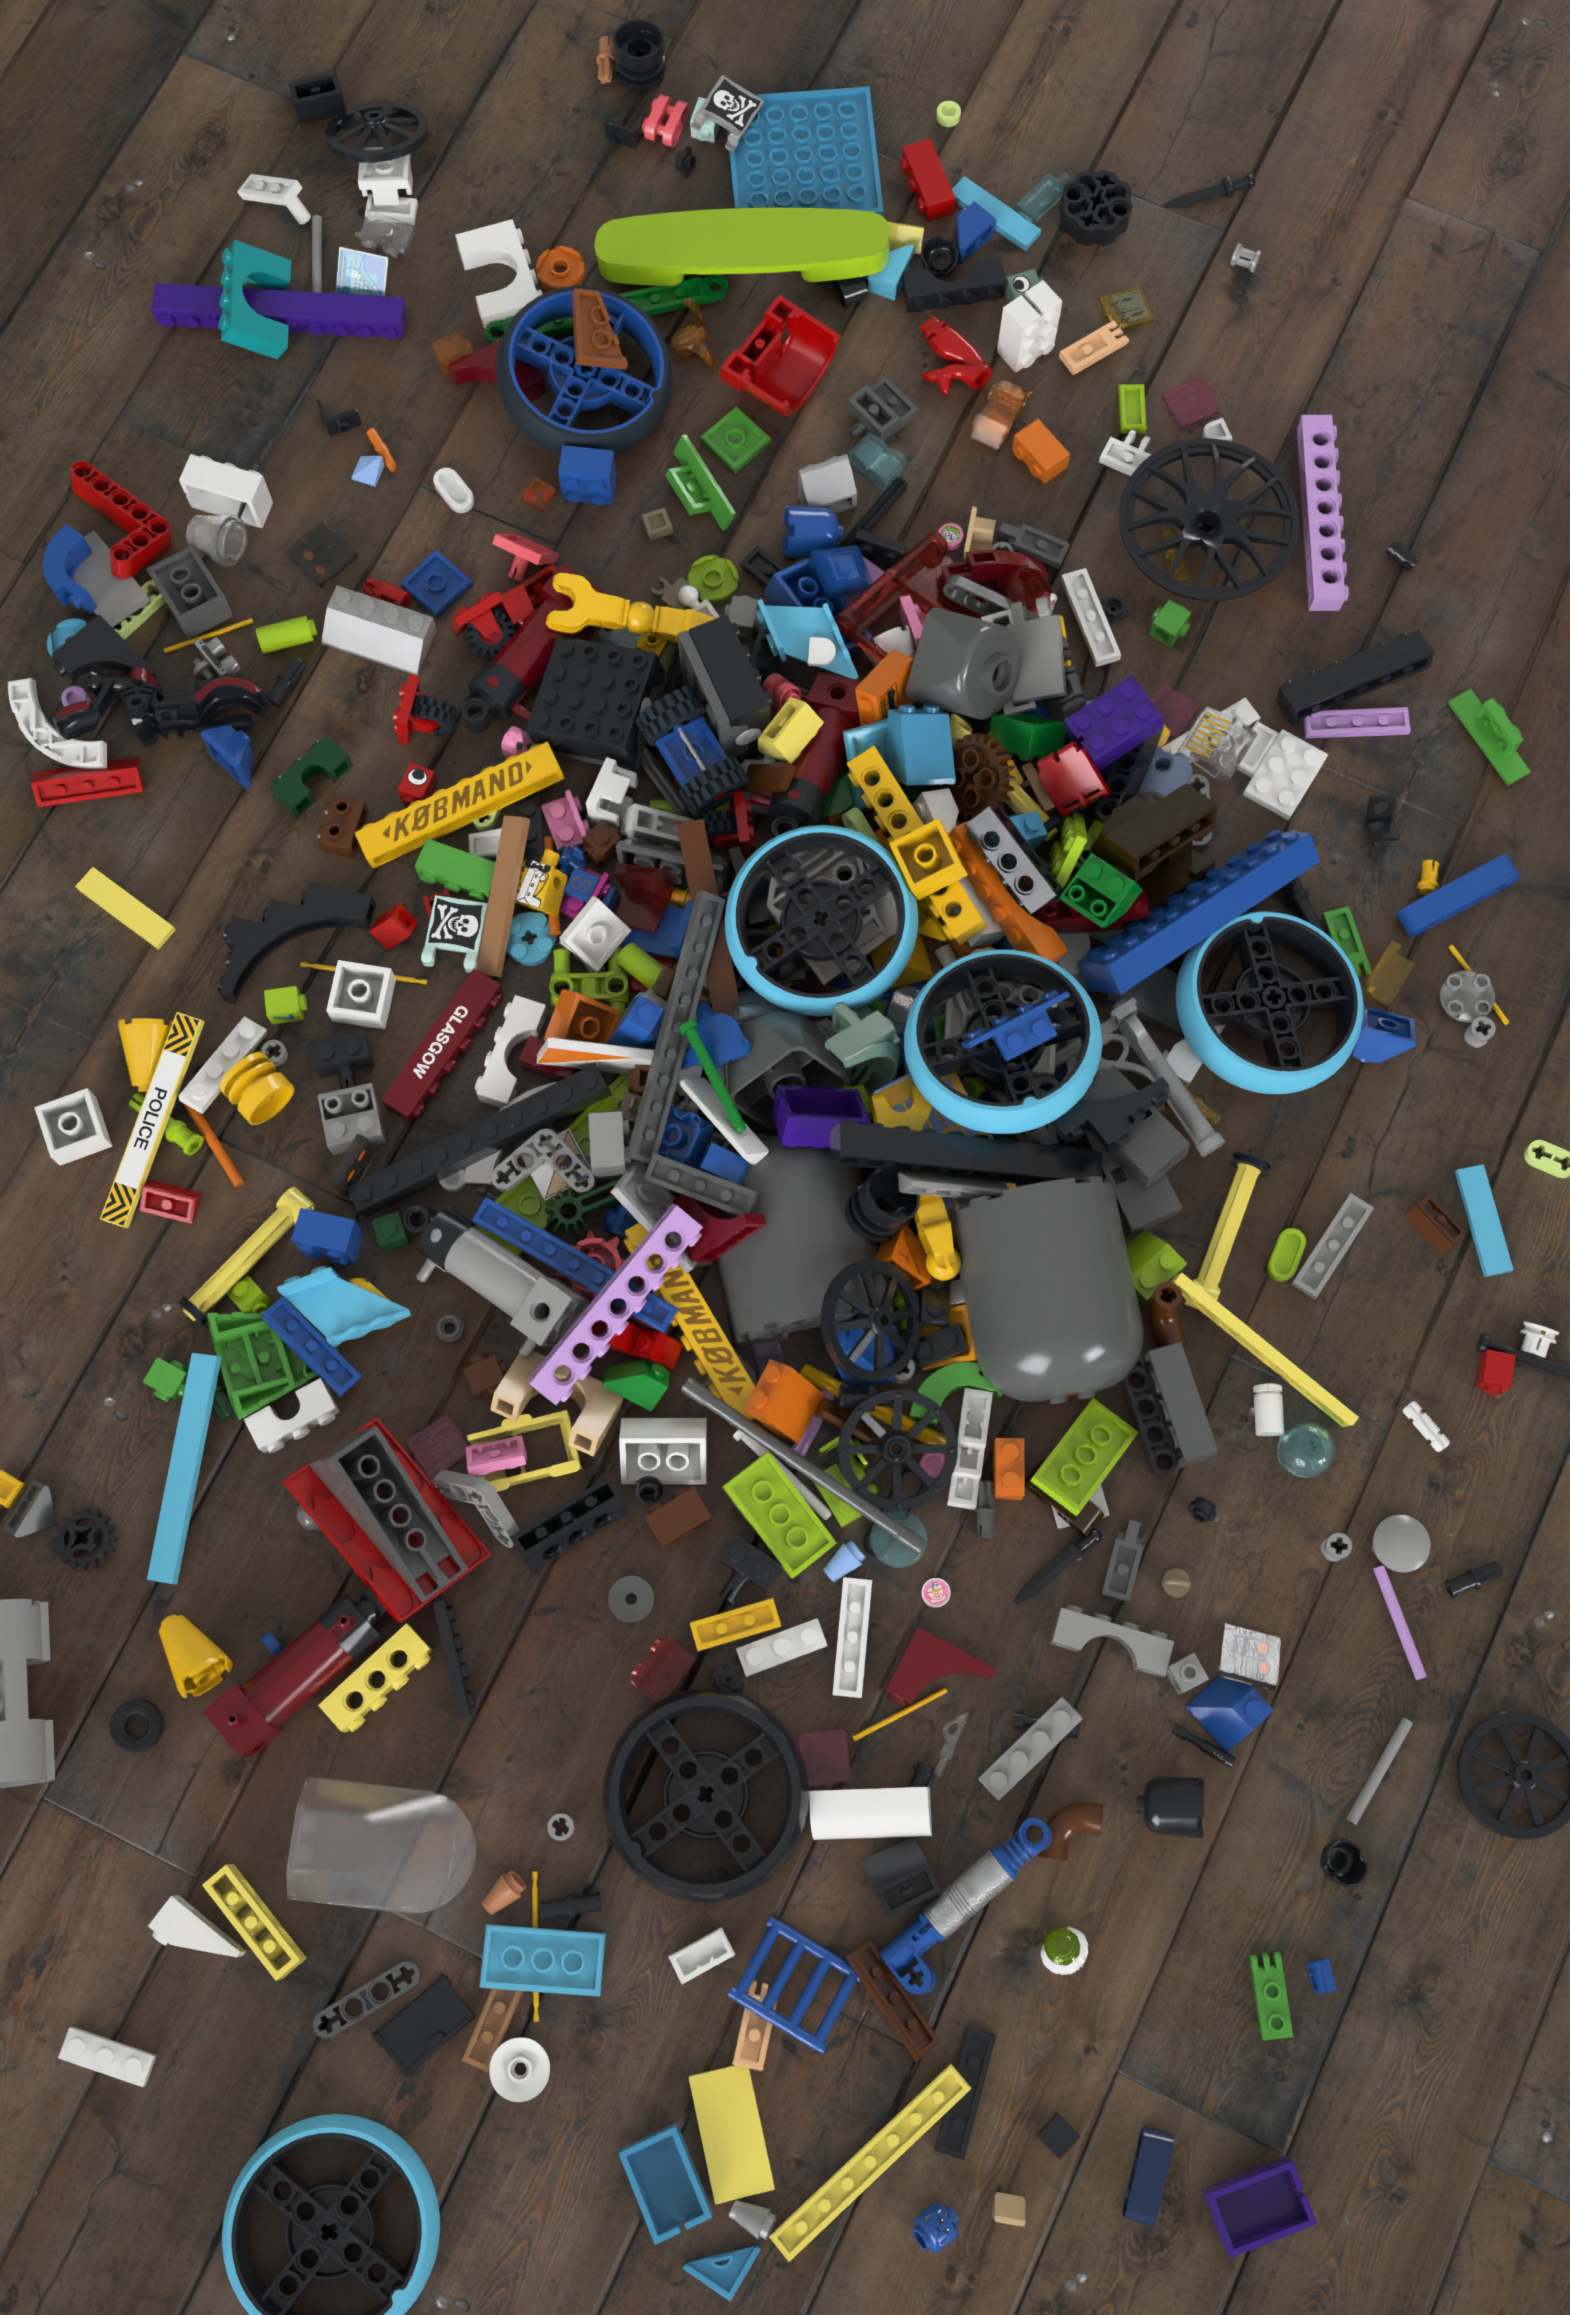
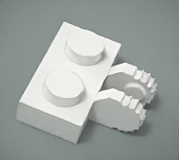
M1132 429L1124 442L1110 437L1100 456L1099 463L1131 476L1137 467L1151 455L1145 452L1151 438L1145 436L1139 448L1131 446L1136 438V431Z

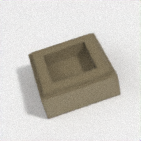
M665 507L641 515L649 541L673 534V527Z

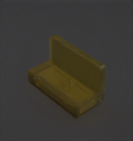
M1393 940L1385 949L1361 989L1362 994L1385 1007L1390 1006L1414 966L1413 962L1397 954L1401 945Z

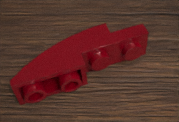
M1005 550L966 552V561L941 565V574L945 584L952 575L962 576L975 583H986L990 580H995L998 588H1009L1024 583H1037L1048 579V573L1042 561L1022 553Z
M1142 889V892L1127 913L1104 929L1060 899L1050 900L1036 910L1038 921L1052 927L1055 932L1087 933L1123 929V922L1150 917L1145 889Z

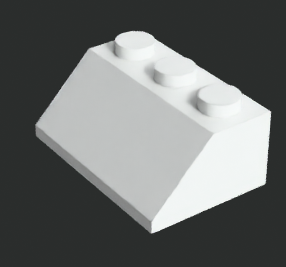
M621 1418L619 1436L621 1485H635L644 1476L656 1477L662 1485H707V1418Z

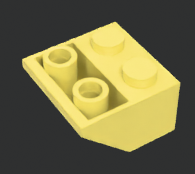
M790 697L759 736L758 750L760 753L792 764L800 756L801 751L808 742L817 734L818 729L824 722L806 702Z

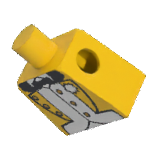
M545 849L540 863L529 859L523 861L515 903L557 917L568 879L566 874L555 868L560 858L558 853Z

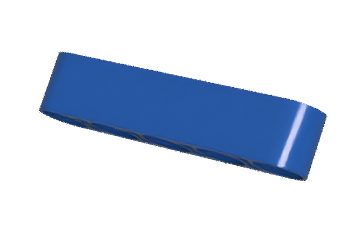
M1503 854L1400 910L1396 916L1410 938H1413L1510 886L1521 877V874L1508 855Z

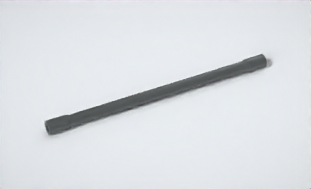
M689 1377L682 1387L681 1392L700 1405L706 1406L885 1530L918 1555L927 1542L926 1539L913 1530L898 1523L713 1395L709 1389L693 1378Z

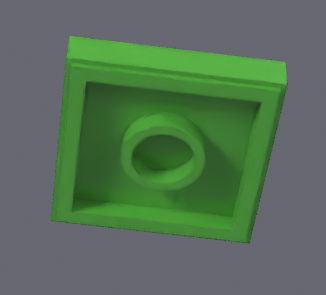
M736 406L700 437V442L736 474L771 444V437Z

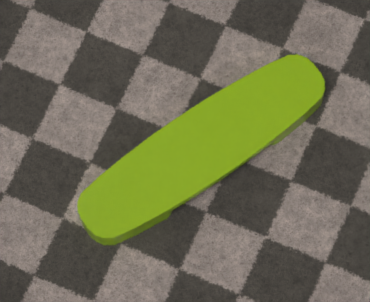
M780 207L710 209L640 215L611 220L598 229L595 237V251L599 273L603 278L616 283L675 286L683 281L684 274H753L801 271L802 278L808 282H821L869 276L882 271L888 265L890 258V238L886 219L882 215L869 211Z

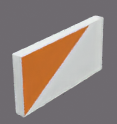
M549 1037L537 1054V1064L585 1069L596 1063L601 1071L629 1074V1070L635 1071V1065H651L654 1050Z

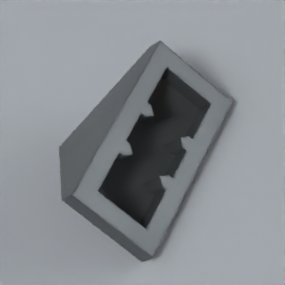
M34 1478L3 1527L5 1531L17 1538L57 1525L50 1489Z

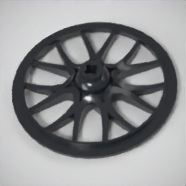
M1197 438L1168 445L1150 455L1137 467L1129 478L1121 497L1119 527L1124 546L1130 558L1140 571L1155 584L1171 593L1192 600L1226 601L1254 593L1269 584L1280 574L1290 560L1298 540L1299 511L1289 483L1281 472L1262 455L1238 443L1213 438ZM1212 456L1214 482L1213 487L1207 493L1197 487L1188 457ZM1220 457L1241 464L1224 480ZM1181 459L1185 481L1161 470V468ZM1248 468L1266 482V484L1239 501H1228L1227 492L1231 485ZM1154 475L1173 487L1184 499L1185 504L1175 505L1140 490L1146 481ZM1271 489L1281 509L1254 503ZM1136 498L1160 511V513L1147 516L1133 523V509ZM1253 516L1283 518V537L1244 528L1238 522L1241 519ZM1162 523L1175 524L1182 530L1181 533L1143 550L1134 531L1141 527ZM1201 528H1205L1206 532L1209 533H1204L1203 531H1201ZM1251 542L1280 546L1277 554L1267 567ZM1222 544H1234L1242 549L1252 559L1260 573L1241 583L1223 550ZM1197 546L1206 552L1205 566L1198 587L1185 584L1173 578L1183 555L1190 547ZM1179 547L1169 576L1157 568L1147 557ZM1213 559L1217 561L1233 584L1232 586L1221 588L1204 587Z

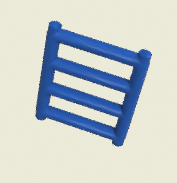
M770 1916L767 1920L766 1926L768 1929L737 1986H732L727 1996L800 2042L823 2054L826 2050L827 2043H825L828 2034L856 1981L860 1982L861 1980L848 1961L782 1921ZM779 1934L793 1942L794 1945L761 2003L746 1993ZM806 1950L820 1960L787 2019L774 2011L773 2007L802 1953ZM832 1966L846 1976L815 2035L800 2027L799 2024L829 1967Z

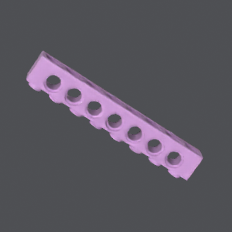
M1301 415L1297 426L1309 611H1340L1343 602L1347 601L1349 594L1348 585H1344V578L1347 573V563L1343 562L1342 555L1345 552V539H1341L1344 520L1343 516H1339L1342 494L1338 493L1337 489L1340 483V471L1336 470L1339 451L1338 448H1334L1337 426L1333 425L1332 415ZM1325 579H1326V580H1329V581H1331L1332 583H1327V582H1325L1324 580H1325Z
M672 1204L527 1379L528 1383L555 1405L559 1401L565 1402L574 1390L572 1386L577 1379L583 1380L591 1371L592 1366L590 1364L596 1356L601 1358L610 1347L608 1343L615 1334L619 1336L628 1326L629 1322L627 1319L633 1311L638 1313L647 1302L645 1299L647 1294L651 1290L656 1291L665 1280L663 1275L669 1268L674 1269L683 1259L681 1253L688 1245L692 1247L702 1235L699 1231L703 1227L680 1207ZM672 1231L677 1232L678 1242L674 1246H667L665 1243L666 1235ZM651 1254H659L660 1264L656 1268H648L647 1259ZM634 1276L642 1278V1286L638 1290H630L628 1286L629 1280ZM616 1298H621L624 1301L623 1309L620 1312H611V1302ZM602 1320L606 1323L605 1331L599 1335L593 1334L591 1330L592 1325L596 1321ZM578 1343H585L588 1346L584 1356L577 1357L573 1354V1349ZM561 1365L569 1367V1374L564 1379L555 1377V1370Z

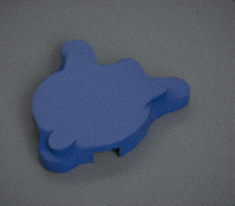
M701 1003L697 1006L696 1021L699 1027L696 1030L716 1069L724 1068L722 1064L730 1059L735 1061L750 1053L751 1043L746 1039L744 1033L741 1032L738 1021L729 1015L714 1013L711 1006L706 1003ZM692 1045L685 1051L681 1069L701 1065Z

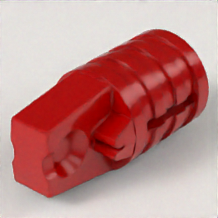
M372 577L367 578L363 587L364 594L408 609L411 602V593L389 582Z

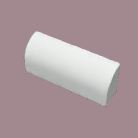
M930 1787L809 1791L810 1822L814 1840L932 1836Z

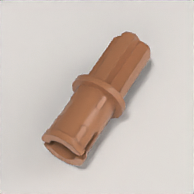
M603 36L599 39V54L596 57L598 64L597 78L602 84L612 81V68L615 65L613 38L610 37L608 45V36Z

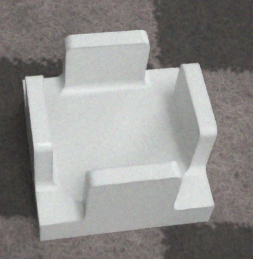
M369 147V148H364V150H379V149H383L382 147ZM411 154L392 161L359 163L358 184L359 190H362L363 197L368 196V190H372L374 204L382 206L399 205L398 189L406 188L407 195H412Z
M606 757L586 801L590 825L596 826L603 821L608 826L612 824L618 829L623 810L633 805V799L625 796L629 786L637 787L638 778L636 773L618 767L616 760Z

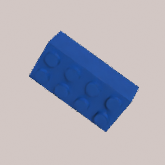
M811 557L775 573L763 592L773 606L823 608L822 605L827 603L851 660L862 655L863 645L869 644L873 639L872 635L842 596L826 597ZM820 668L822 672H828L827 670Z

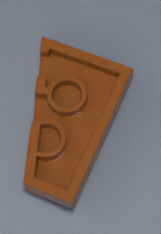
M574 288L572 292L576 365L626 370L628 363L625 356L623 357L621 354L617 335H614L610 326V317L600 292Z

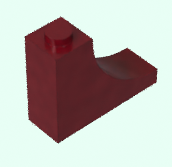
M501 340L450 363L451 377L455 385L458 386L471 381L497 383L496 356ZM516 358L515 373L521 391L528 401L539 399L542 394L546 393L544 378L538 368Z
M683 1194L672 1201L673 1204L680 1207L703 1227L699 1231L702 1234L699 1240L692 1247L687 1246L692 1262H713L767 1225L763 1214L743 1213L738 1217L732 1218L718 1207Z
M917 1627L885 1692L890 1694L888 1697L890 1701L903 1707L905 1703L911 1705L919 1692L936 1679L954 1674H968L989 1681L996 1669Z

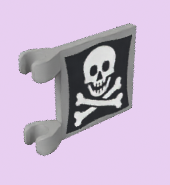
M722 75L701 108L695 113L691 127L700 131L708 117L731 132L725 148L734 152L764 101Z

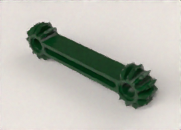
M620 1178L576 1198L573 1197L574 1192L572 1189L568 1190V1196L564 1197L561 1190L558 1191L559 1200L550 1197L549 1203L553 1207L545 1208V1213L552 1215L546 1220L547 1224L552 1225L556 1223L553 1228L555 1233L564 1228L565 1237L569 1236V1229H573L574 1233L579 1235L580 1228L578 1225L586 1229L589 1227V1223L584 1219L585 1217L619 1203V1201L612 1195L587 1207L582 1205L611 1193V1190ZM566 1207H572L577 1213L573 1218L567 1219L561 1215V1211Z

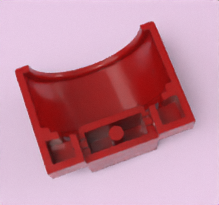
M779 294L765 311L764 319L739 350L735 349L721 366L720 379L739 392L745 390L783 417H789L803 406L819 385L834 358L841 336ZM790 330L786 340L782 343V332Z

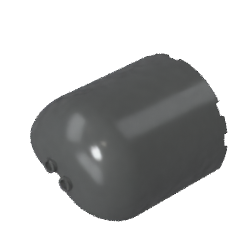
M778 1133L757 1136L768 1148L769 1153L756 1165L749 1163L741 1186L759 1192L752 1214H763L767 1225L715 1260L733 1349L788 1339V1333L820 1327L823 1299L835 1276L852 1263L875 1260L881 1242L870 1241L857 1234L849 1224L846 1216V1202L850 1195L867 1178L864 1167L831 1164L830 1147H790L781 1145ZM734 1149V1150L731 1151V1152H733V1153H735V1154L741 1156L740 1153H739L736 1149ZM721 1209L723 1212H725L727 1215H729V1216L732 1217V1218H735V1217H738V1216H739V1215H736V1214H733V1213H731V1212H728V1211H725V1210ZM870 1270L881 1303L889 1278L879 1272ZM858 1274L846 1284L844 1289L870 1306L861 1275ZM841 1298L838 1299L835 1323L860 1319L861 1312ZM894 1298L889 1308L890 1312L896 1311Z
M1086 1177L1081 1179V1183H1076L1075 1178H1067L1003 1190L1002 1193L997 1194L995 1199H992L991 1195H984L969 1200L970 1203L966 1204V1208H963V1204L947 1212L951 1223L954 1249L961 1258L959 1275L977 1363L984 1377L995 1389L1019 1401L1038 1402L1050 1400L1052 1405L1067 1402V1396L1078 1394V1399L1095 1397V1391L1103 1390L1119 1383L1131 1372L1141 1355L1144 1330L1111 1178H1106L1103 1182L1102 1177Z

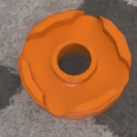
M557 246L556 249L551 251L548 249L540 255L536 263L537 279L541 286L548 291L580 286L586 274L581 255L570 247ZM559 266L567 268L563 273L554 271Z

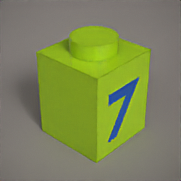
M297 986L264 990L266 1015L272 1025L304 1020L303 1011L308 1009L305 994H301Z

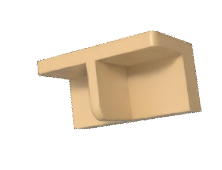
M972 506L963 561H966V552L991 550L996 520L976 517L977 507Z

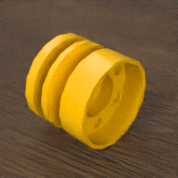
M256 1052L241 1059L224 1075L219 1086L220 1091L228 1097L229 1101L233 1105H238L237 1110L250 1125L264 1123L275 1116L290 1101L295 1090L282 1073L276 1072V1066L270 1062L263 1052Z

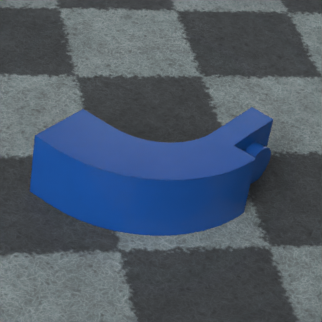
M66 524L54 535L45 550L43 557L44 576L61 604L66 607L72 603L77 609L82 607L91 614L97 608V605L89 592L74 581V574L78 566L93 552L85 538Z

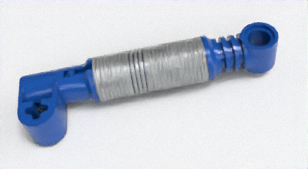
M1036 1818L1024 1821L1020 1829L1015 1832L1017 1837L1011 1836L1009 1838L1011 1840L1010 1843L1006 1840L1004 1848L999 1846L998 1848L992 1847L975 1864H972L959 1878H956L951 1885L949 1884V1887H946L941 1894H938L929 1904L927 1903V1906L925 1905V1908L923 1907L919 1911V1917L879 1952L886 1965L908 1992L925 1995L934 1989L936 1974L922 1955L938 1941L944 1942L948 1939L950 1935L967 1922V1919L973 1917V1914L975 1915L976 1912L980 1911L1002 1889H1005L1011 1881H1014L1017 1877V1871L1020 1870L1018 1865L1024 1866L1026 1864L1025 1859L1029 1862L1031 1854L1036 1856L1040 1851L1050 1846L1053 1839L1052 1830L1045 1822ZM1034 1827H1041L1043 1831L1042 1839L1037 1843H1032L1029 1839V1832ZM916 1960L919 1963L913 1970L917 1973H924V1976L921 1978L923 1985L914 1984V1981L917 1979L914 1974L907 1973L905 1976L902 1974Z

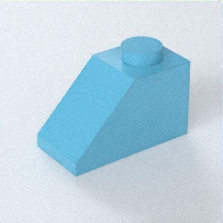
M909 244L890 251L888 265L874 275L865 276V279L868 280L867 290L895 301L902 287L903 272H908L913 263L914 246Z

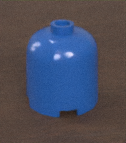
M794 504L785 506L783 525L788 527L787 537H782L783 556L810 558L811 551L836 548L837 541H842L843 526L838 525L837 517L830 509Z

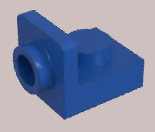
M615 1204L604 1215L603 1230L627 1239L625 1231L639 1222L624 1206Z

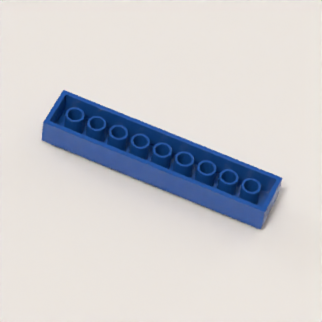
M1274 830L1267 833L1265 839L1261 842L1247 846L1245 848L1246 851L1241 855L1229 858L1221 868L1209 871L1206 874L1207 877L1203 880L1189 884L1186 887V891L1171 896L1166 900L1167 903L1165 905L1150 910V917L1128 924L1125 931L1108 937L1106 943L1101 947L1087 951L1085 957L1079 960L1077 964L1088 990L1117 995L1123 994L1321 862L1310 833L1297 832V830L1289 832Z

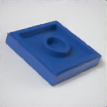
M435 550L400 583V586L404 591L411 593L413 599L438 619L473 586V581L440 552Z

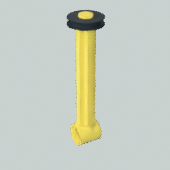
M952 714L949 717L952 746H956V739H963L964 735H971L972 728L957 714ZM1014 780L1010 781L1009 785L1015 790L1008 791L1007 794L1011 801L1005 803L1016 814L1038 812L1048 833L1038 847H1040L1059 831L1065 819L1059 820L1060 814L1050 818Z
M1242 1152L1232 1153L1234 1159H1231L1229 1162L1237 1170L1198 1277L1193 1279L1195 1284L1216 1301L1221 1290L1218 1285L1258 1176H1269L1267 1170L1271 1169V1165L1265 1160ZM1185 1299L1184 1305L1197 1309L1194 1305H1192L1189 1301Z
M296 1187L288 1189L278 1200L276 1205L278 1209L190 1299H187L182 1294L180 1295L183 1298L179 1302L175 1299L183 1308L182 1311L191 1320L197 1321L206 1328L204 1326L208 1321L206 1314L294 1224L296 1225L300 1208L315 1211L316 1204Z

